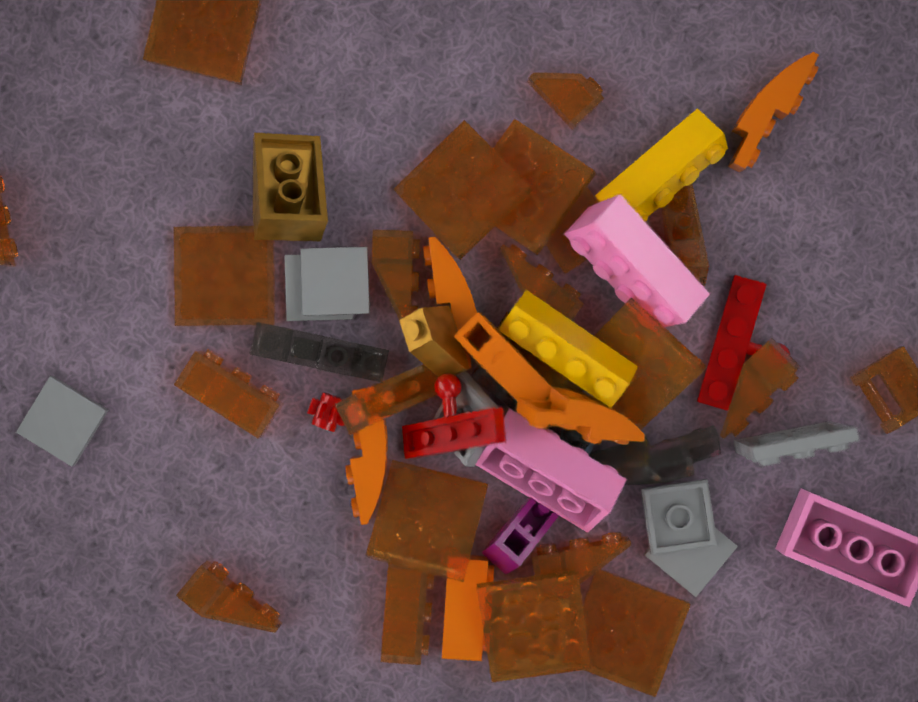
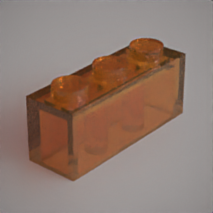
M207 349L205 353L195 351L174 383V386L256 438L263 437L284 404L278 400L280 394L264 384L260 389L249 382L252 376L238 367H235L233 371L222 364L224 358L212 350Z
M422 364L356 392L335 405L349 435H352L437 396L434 385L438 376Z
M390 557L388 561L380 662L421 665L422 655L428 656L430 635H424V622L431 623L432 602H426L427 589H434L435 569H429V560Z

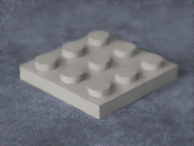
M828 421L733 440L735 453L744 456L747 460L751 459L752 462H759V465L763 466L781 462L780 456L785 455L793 456L794 459L812 457L815 455L814 450L828 449V452L849 449V443L859 441L857 427Z

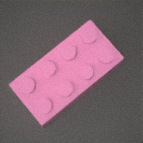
M620 194L589 206L564 233L571 241L572 248L578 254L588 259L593 265L594 272L600 278L607 280L615 289L617 297L624 303L629 304L638 314L639 321L652 330L686 323L710 295Z
M509 409L504 415L506 443L485 446L475 465L529 498L532 497L538 503H541L588 533L611 512L627 479L619 475L613 467L605 464L602 465L589 457L585 450L564 442L555 432L530 426L527 423V419Z
M800 488L775 549L787 557L910 608L918 589V537Z

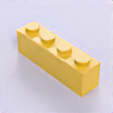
M697 108L595 195L598 203L620 194L646 222L648 216L654 211L669 204L674 194L681 188L695 182L701 171L710 164L717 163L724 156L725 151L728 149L724 132Z
M528 290L523 293L498 329L505 336L610 408L613 407L629 386L638 369L637 365Z

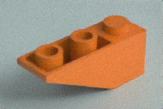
M478 312L454 335L476 361L517 401L519 398L546 400L549 397L552 386L498 331L488 318Z

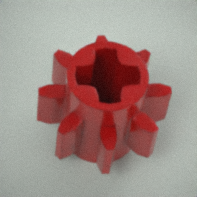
M322 392L320 399L312 398L307 411L308 414L314 416L311 424L335 432L337 424L344 427L349 416V410L344 409L346 400Z

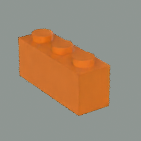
M448 555L442 659L482 661V651H489L490 631H484L485 618H491L492 598H486L487 585H493L494 565H488V558L485 556Z

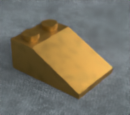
M254 133L253 223L255 240L321 242L328 223L320 136Z

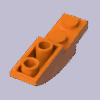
M812 52L792 63L765 85L751 100L732 129V132L743 138L728 166L729 168L739 173L745 170L747 166L752 168L761 150L757 149L761 138H767L776 123L772 116L782 120L789 113L793 115L796 113L803 100V96L799 95L804 84L809 85L818 71L819 67L814 64L819 54Z
M428 237L429 245L423 246L425 265H432L433 278L427 279L429 298H436L437 305L450 303L451 313L457 331H459L477 314L475 303L466 279L455 260L436 237ZM464 348L469 366L471 368L472 365L470 353Z
M551 387L548 400L519 398L516 412L527 419V423L535 428L546 429L548 425H558L564 429L576 430L582 435L583 440L595 444H600L602 440H611L618 444L627 445L629 441H644L645 434L615 409L608 407L597 398L582 392Z
M361 388L352 390L353 397L347 398L350 417H356L358 430H353L356 450L362 449V455L352 456L350 458V465H346L345 468L348 484H354L356 497L351 498L354 518L360 517L361 525H365L370 521L383 489L388 458V434L386 418L372 419L368 389Z

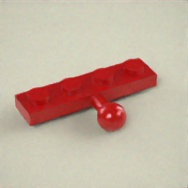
M738 275L733 276L697 402L730 411L746 354L764 359L766 365L772 369H782L789 363L790 351L785 345L773 343L769 346L750 342L767 286L766 283Z
M451 373L439 376L434 385L436 394L443 402L444 418L402 426L405 459H416L506 443L503 407H492L457 415L456 397L461 392V382L457 376Z

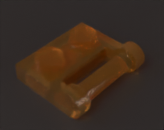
M904 346L897 347L866 368L850 376L853 384L861 388L882 421L880 426L885 434L897 430L918 416V368ZM877 374L880 376L901 409L900 413L892 414L871 381V378Z

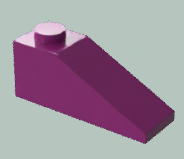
M532 497L528 498L481 553L507 575L523 563L559 515L538 503Z

